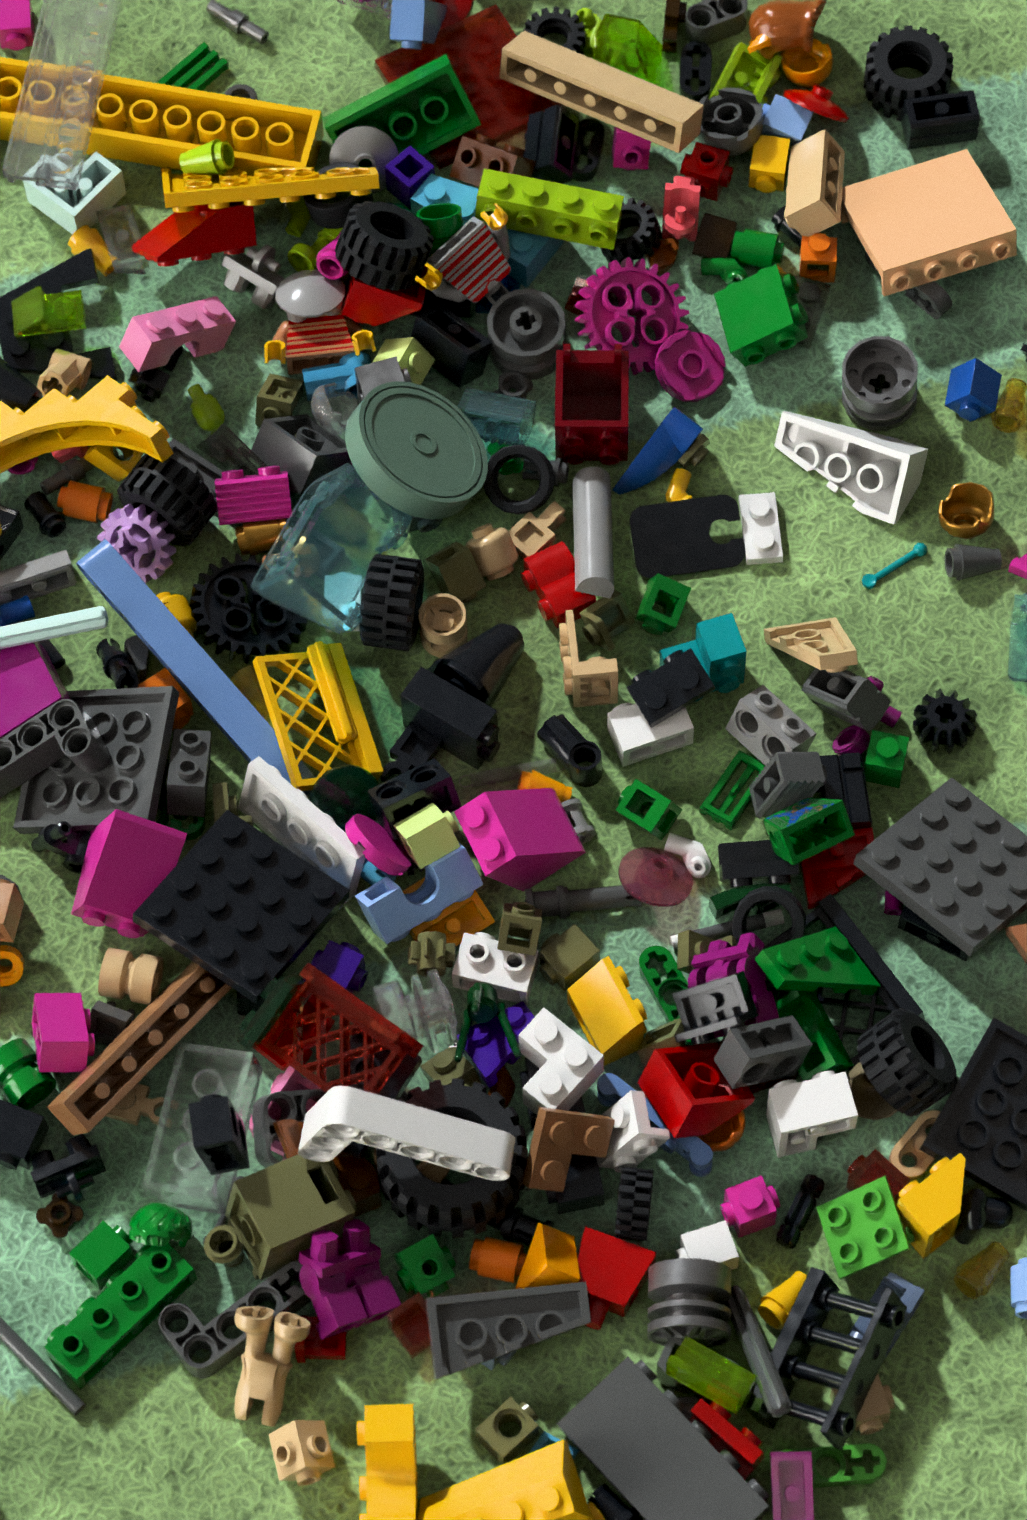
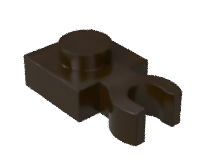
M666 0L662 52L676 53L679 23H685L687 2Z

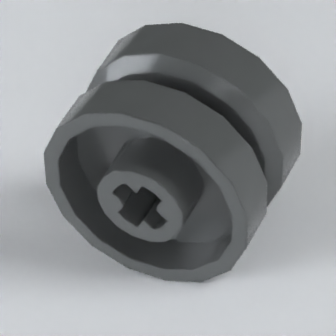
M518 289L501 296L490 309L487 317L488 339L492 342L489 357L499 371L502 373L517 372L530 380H538L551 374L556 369V350H563V344H566L565 315L558 301L542 291Z

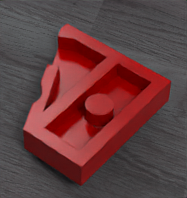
M872 827L854 829V836L800 862L808 909H814L829 894L836 895L866 875L853 863L856 854L874 841Z

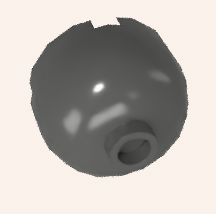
M723 88L718 90L719 95L713 96L710 99L708 95L703 97L699 101V103L704 105L701 130L698 136L700 143L729 151V157L744 155L752 150L754 144L762 135L764 121L761 103L759 104L756 101V96L752 92L741 88Z

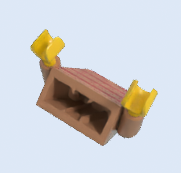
M341 311L335 316L309 317L299 323L289 320L282 322L272 340L264 344L265 363L268 364L273 359L281 360V364H286L287 360L288 374L291 375L300 374L302 369L339 363L343 356L354 351L356 356L361 355L360 351L365 349H371L374 352L376 347L373 333L369 330H364L359 323L349 317L341 315Z

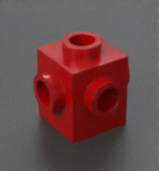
M696 142L692 154H685L680 174L695 179V185L701 186L700 197L718 201L722 188L729 186L733 175V167L729 166L730 152Z

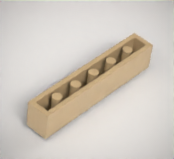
M523 31L502 48L500 79L677 153H680L700 135L704 105L526 31Z

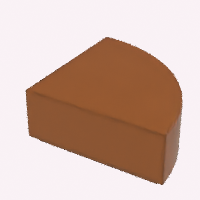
M672 237L659 240L661 243L659 249L652 247L655 254L651 258L645 254L649 267L655 263L658 264V276L668 271L675 263L676 255L678 256L677 253L679 251V239Z
M294 1119L273 1122L287 1159L298 1154L304 1122Z

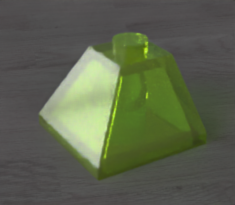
M605 13L594 36L593 59L661 86L662 44L640 20Z

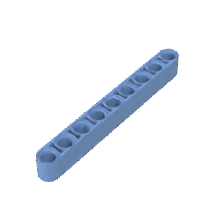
M104 539L76 562L84 576L249 763L260 756L266 763L277 768L282 777L291 784L274 729L116 549ZM300 761L298 767L302 779L316 778L308 767ZM313 790L303 792L308 796Z

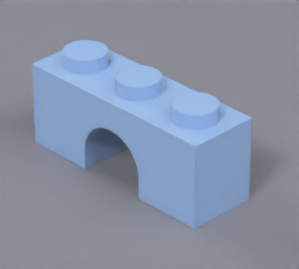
M460 844L461 847L424 867V882L415 892L404 894L401 887L386 876L355 895L373 933L386 944L405 938L411 929L422 922L436 919L440 916L443 909L455 902H461L471 897L474 890L484 884L466 848Z

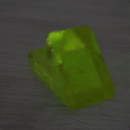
M37 286L11 302L15 337L86 328L84 299L81 290L45 294L42 286Z

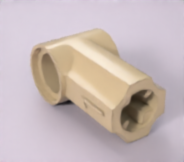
M57 348L52 354L48 368L39 376L37 389L41 391L43 397L54 388L65 396L74 388L83 390L90 377L92 360Z

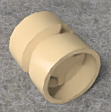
M438 593L428 597L419 609L420 640L424 649L430 655L441 658L468 641L467 615L464 604L456 596L448 593Z
M109 947L101 965L98 983L99 996L122 1000L126 995H129L131 1002L149 1005L159 993L163 977V957L141 954L136 959L133 958L131 951Z

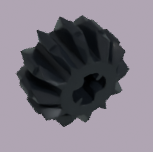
M941 688L936 691L935 698L926 694L922 698V705H917L914 709L916 720L913 721V730L920 733L919 741L921 744L932 741L931 749L933 752L939 749V745H944L945 750L950 754L953 751L954 744L964 748L967 745V737H972L975 734L976 727L973 723L976 721L977 714L975 710L969 709V698L957 700L958 693L956 690L950 694V697L945 696ZM947 718L948 723H942L941 719Z

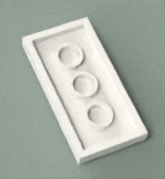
M260 756L251 761L247 767L238 809L245 815H251L253 822L271 839L348 888L350 894L347 901H349L356 894L366 859L363 854L365 849L359 842L357 845L352 844L346 832L335 823L334 819L330 815L323 813L309 801L303 791L296 789L283 778L277 768L266 763Z

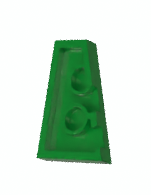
M836 926L763 949L755 958V961L778 990L814 992L818 987L832 988L834 993L846 994L849 989H859L862 995H873L881 986L850 946L847 938L840 933Z

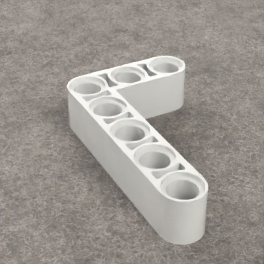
M336 1086L331 1088L305 1114L298 1154L311 1161L329 1162L354 1141L483 1179L503 1181L510 1176L516 1139L512 1134L357 1088Z

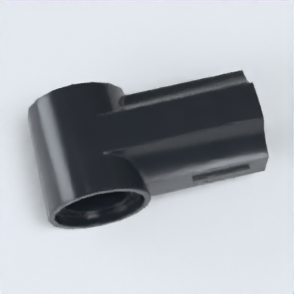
M563 714L559 716L553 715L545 721L537 732L538 739L569 771L570 778L576 785L581 787L596 785L601 780L603 774L601 750L598 745L587 741ZM583 761L593 763L588 767H582L578 765Z

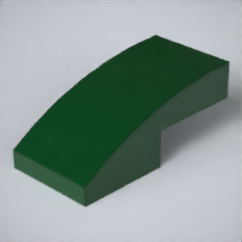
M754 884L737 887L710 897L708 907L714 918L717 919L736 910L739 902L750 891L760 887L777 886L791 893L792 890L789 885ZM763 902L756 905L752 910L756 915L780 906V904L776 902Z

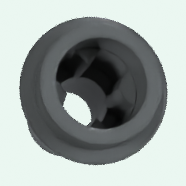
M955 544L954 548H947L945 552L946 573L949 578L956 577L958 581L1001 569L1002 558L998 548L992 549Z

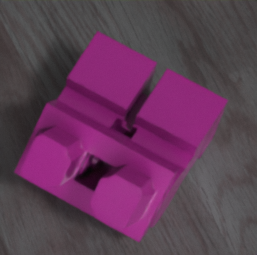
M755 933L742 934L738 945L733 947L728 941H712L707 953L694 955L691 965L695 969L689 974L688 988L744 971L759 1015L745 1021V1024L751 1025L779 1018L772 991H767L766 974L755 961L757 955L765 947V944ZM721 1029L714 1031L713 1035L714 1038L723 1037L724 1033Z
M358 1219L344 1223L343 1238L340 1239L331 1230H320L312 1233L310 1249L299 1252V1263L303 1265L299 1274L300 1284L304 1293L311 1299L319 1319V1323L315 1326L321 1340L344 1333L354 1327L358 1328L381 1320L402 1306L388 1275L383 1276L380 1270L381 1248L370 1242V1227Z

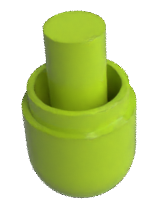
M200 384L191 386L188 389V393L193 400L190 405L191 413L198 425L203 430L209 432L220 429L224 424L225 414L218 400L212 394H205Z

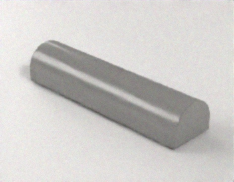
M586 467L578 471L572 481L575 591L611 598L614 592L611 477L603 468Z
M67 550L0 571V605L17 600L25 595H28L29 599L32 600L76 585L77 581Z

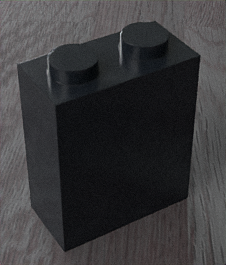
M421 666L400 695L403 726L407 728L411 722L442 741L443 750L477 770L485 760L487 762L492 761L500 748V743L498 742L500 728L498 727L497 710Z

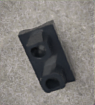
M84 1134L73 1137L65 1143L70 1156L55 1161L51 1150L46 1149L31 1156L34 1171L30 1173L41 1199L54 1193L57 1194L58 1199H61L73 1193L77 1203L85 1201L81 1190L94 1185L92 1177L106 1171L97 1145L92 1146Z

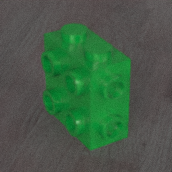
M777 264L764 267L756 274L742 281L733 282L727 285L725 289L714 294L730 353L745 367L758 364L766 357L778 351L790 349L798 342L808 338L805 323L808 322V316L802 304L798 303L796 296L800 292L799 285L792 273L787 274Z

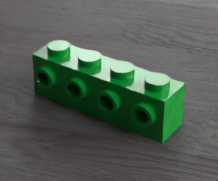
M169 1243L165 1247L144 1245L135 1255V1261L125 1271L120 1269L108 1279L105 1285L107 1288L96 1298L93 1296L89 1297L79 1306L76 1311L77 1316L67 1325H59L50 1333L47 1338L48 1343L44 1346L48 1357L82 1389L146 1329L166 1306L172 1304L197 1280L194 1268Z

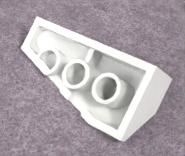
M783 411L781 414L774 447L804 470L810 471L814 469L829 480L826 486L833 492L837 493L841 489L854 499L855 502L852 506L859 512L891 524H896L920 485L928 453L927 448L897 438Z

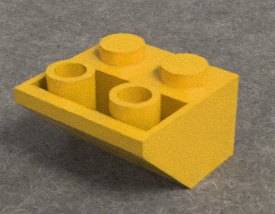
M609 956L600 960L567 989V1003L589 1044L604 1055V1066L637 1051L644 1039V1034L647 1033L644 1020H647L645 1009L638 998L632 1000L626 989L630 987L625 971L621 966L615 967Z
M961 1153L951 1160L948 1157H944L930 1169L929 1173L931 1175L921 1183L917 1180L910 1182L898 1194L900 1198L896 1206L903 1228L909 1227L915 1241L910 1244L923 1259L954 1236L961 1211L966 1160Z

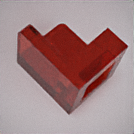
M417 1292L387 1315L389 1330L412 1359L430 1346L426 1300Z

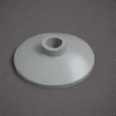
M357 126L343 132L335 140L329 154V165L351 163L358 166L362 159H369L372 162L370 167H376L379 175L380 188L372 189V193L375 194L386 188L385 166L399 154L394 141L384 131L372 126Z

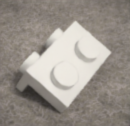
M630 1090L602 1114L609 1116L615 1121L606 1158L596 1157L598 1167L612 1168L621 1173L622 1167L637 1168L640 1162L655 1153L662 1144L670 1139L668 1129L650 1127L643 1091Z

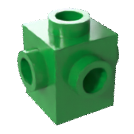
M433 1234L393 1255L400 1268L396 1272L397 1278L406 1293L412 1291L415 1298L425 1293L430 1298L450 1289L446 1281L455 1277L452 1269L456 1267V1263L449 1249L446 1246L440 1248ZM423 1264L429 1267L430 1275H426L423 1272Z

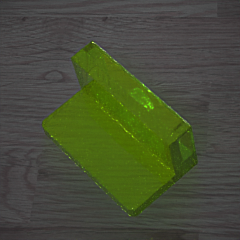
M688 1336L684 1338L676 1354L670 1355L666 1362V1375L735 1414L738 1413L757 1380L755 1374Z

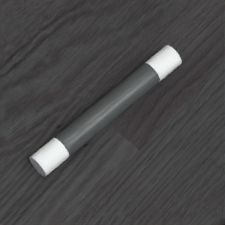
M776 909L748 916V932L783 924L784 916L782 910ZM733 920L692 931L714 940L729 935L734 936ZM678 934L670 936L673 951L678 950Z

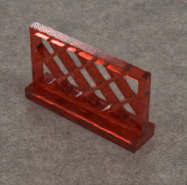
M309 962L299 974L306 981L261 1042L263 1046L326 1093L336 1086L350 1087V1085L364 1081L363 1091L377 1095L407 1053L416 1058L424 1047L416 1039ZM312 995L316 996V1012L303 1015L305 1004ZM340 1014V1029L326 1033V1019ZM316 1022V1036L303 1040V1026ZM293 1029V1043L278 1047L276 1044L284 1033ZM363 1032V1046L350 1050V1036ZM340 1039V1053L326 1057V1043ZM316 1047V1061L303 1065V1050ZM385 1049L390 1050L391 1053L384 1063L374 1068L373 1053ZM363 1057L364 1071L350 1075V1060ZM340 1064V1078L327 1082L326 1068Z

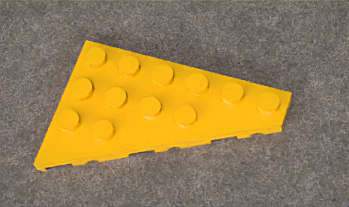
M171 167L161 168L165 208H172L173 212L178 213L192 211L195 205L208 204L209 209H223L230 206L229 202L244 201L246 206H256L264 204L265 199L279 198L280 202L287 203L301 200L302 195L315 194L316 199H330L336 197V192L350 191V194L353 196H363L371 194L372 189L380 188L376 167H336L335 169L328 170L326 174H319V172L314 171V167H264L255 170L254 174H247L246 171H243L242 167L228 169L225 174H185L184 172L183 174H171Z

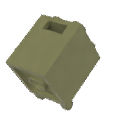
M297 1154L234 1181L225 1211L228 1219L227 1225L236 1228L240 1232L243 1239V1249L253 1266L252 1274L256 1280L260 1279L261 1281L268 1278L286 1264L299 1261V1252L310 1249L312 1233L331 1230L338 1235V1239L343 1238L344 1223L353 1220L356 1213V1203L350 1191L347 1189L343 1190L337 1179L338 1171L333 1160L329 1162H315Z

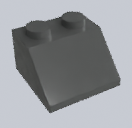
M308 414L264 419L248 456L260 465L259 468L280 466V472L288 471L290 491L300 495L320 491L339 470L341 471L346 464L348 465L351 462L345 440Z

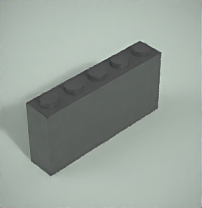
M629 1357L624 1359L557 1423L560 1430L624 1499L640 1513L644 1520H760L770 1511L769 1505L765 1502L769 1497L768 1493L753 1478L747 1483L737 1472L741 1467L738 1461L725 1448L719 1453L708 1442L713 1435L698 1419H695L692 1423L689 1422L680 1412L685 1407L683 1403L669 1389L662 1393L655 1386L653 1381L657 1376L641 1359L636 1364Z

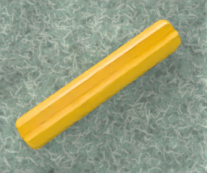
M317 641L309 645L306 652L335 740L341 744H347L356 739L357 732L328 645L322 641Z

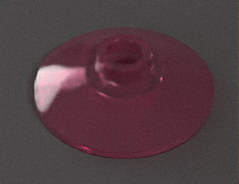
M641 847L631 850L622 858L619 865L618 875L622 886L631 896L648 905L669 907L680 904L687 899L693 887V877L685 863L676 855L660 848Z

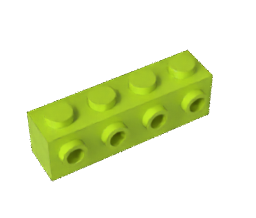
M484 168L477 194L475 218L487 225L481 218L480 213L485 211L490 216L495 211L494 204L498 203L508 215L507 229L614 250L620 226L624 196Z

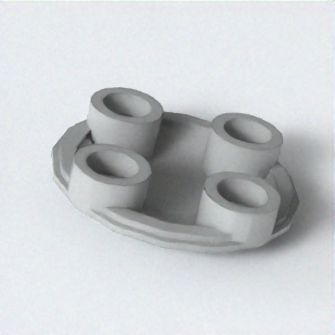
M318 269L303 270L291 274L282 280L275 290L277 304L286 312L287 319L295 323L303 322L309 317L338 315L343 310L342 301L346 296L345 285L340 278L335 280L328 279L321 275Z

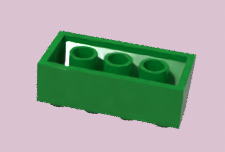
M447 53L323 118L325 129L333 144L348 129L357 126H372L384 131L391 137L397 147L398 154L403 152L408 146H411L418 153L424 155L482 125ZM362 159L358 166L370 167L372 162L369 159Z

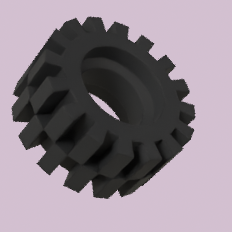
M553 7V13H549L548 8L541 9L542 16L535 12L532 14V21L529 19L526 21L523 31L541 38L550 33L562 34L567 38V42L562 45L563 47L584 55L583 22L579 23V17L576 14L571 17L570 10L565 9L562 14L559 13V7Z
M628 198L627 204L623 202L618 234L623 229L631 226H638L640 228L630 237L617 238L614 250L600 248L609 262L617 260L621 266L622 261L630 257L634 266L633 260L638 259L639 261L644 259L643 256L645 254L651 258L655 254L652 247L659 249L661 244L659 239H662L661 227L652 207L649 204L646 206L645 201L639 199L636 204L634 198Z
M622 1167L615 1225L616 1238L647 1241L654 1170Z

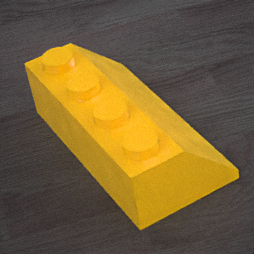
M565 1439L421 1498L418 1511V1520H587L592 1518L568 1442Z

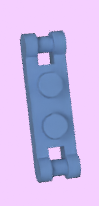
M605 1073L597 1081V1098L602 1105L611 1107L630 1090L635 1089L617 1075ZM645 1097L650 1127L668 1129L651 1102ZM669 1131L670 1139L662 1144L660 1148L670 1154L676 1151L689 1161V1169L693 1175L697 1177L708 1175L712 1170L713 1151L710 1146L697 1136L675 1139Z

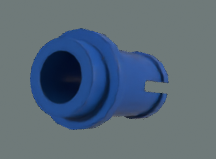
M28 595L0 605V627L35 617Z

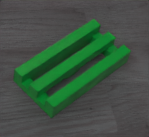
M203 42L156 83L184 88L208 66L214 63L213 67L188 87L189 89L203 91L229 68V64L225 58L220 59L219 54L215 50H209V45Z
M739 750L700 806L699 812L711 816L712 820L717 823L721 822L726 828L732 830L752 801L749 788L729 816L725 814L753 772L757 770L761 773L765 765ZM742 762L748 765L718 809L713 807V804Z

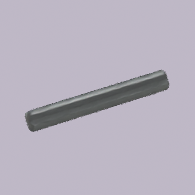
M734 1285L731 1287V1299L724 1304L731 1310V1321L767 1410L772 1413L773 1417L779 1418L783 1414L790 1412L791 1403L747 1296L740 1286Z

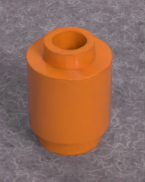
M70 480L67 487L61 486L57 507L63 508L62 513L66 517L98 523V520L105 521L109 517L113 493L105 492L103 487Z
M486 1237L484 1240L475 1239L470 1254L469 1270L477 1271L478 1276L515 1284L527 1256L524 1253V1245Z

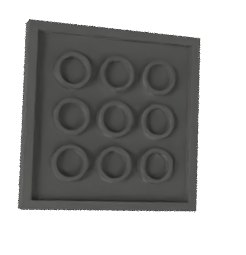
M173 686L67 691L70 699L94 721L108 750L107 761L99 770L87 773L82 771L67 756H64L24 782L21 787L13 828L20 834L39 833L50 824L57 825L61 821H67L72 827V832L81 830L92 831L116 809L155 822L179 692Z
M952 777L857 853L853 863L970 957L1027 909V835Z

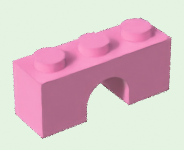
M215 296L132 317L119 347L136 370L142 372L167 365L174 351L183 344H185L195 358L219 352L224 348L236 320L220 299Z

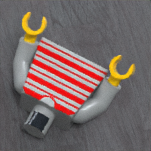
M498 203L494 204L495 211L490 216L485 211L481 212L480 216L487 225L473 216L427 259L425 264L428 268L427 274L423 278L416 276L415 280L430 290L436 297L458 303L468 299L475 304L485 296L493 305L501 296L509 293L501 283V280L511 271V267L507 262L511 253L506 227L508 222L506 212Z

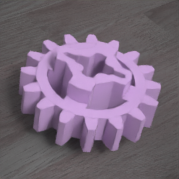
M127 504L122 509L117 508L108 515L109 518L101 523L100 526L104 531L97 535V539L101 542L104 539L107 540L145 584L152 578L154 580L159 578L173 564L169 557L176 553L177 549L169 545V542L175 538V535L165 532L164 529L169 523L167 520L159 523L156 520L158 517L157 511H153L148 515L146 514L145 505L141 504L134 509L132 504Z

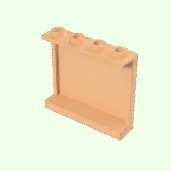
M967 149L851 184L842 189L840 221L842 224L850 222L881 276L882 295L884 297L1017 255V229Z

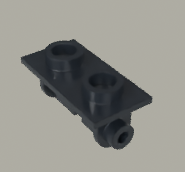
M180 346L171 355L168 364L161 367L172 372L184 351L183 347ZM134 367L128 381L133 383L131 388L134 392L138 390L142 392L141 397L144 400L154 402L156 398L161 397L170 375L161 371L159 367L138 372Z

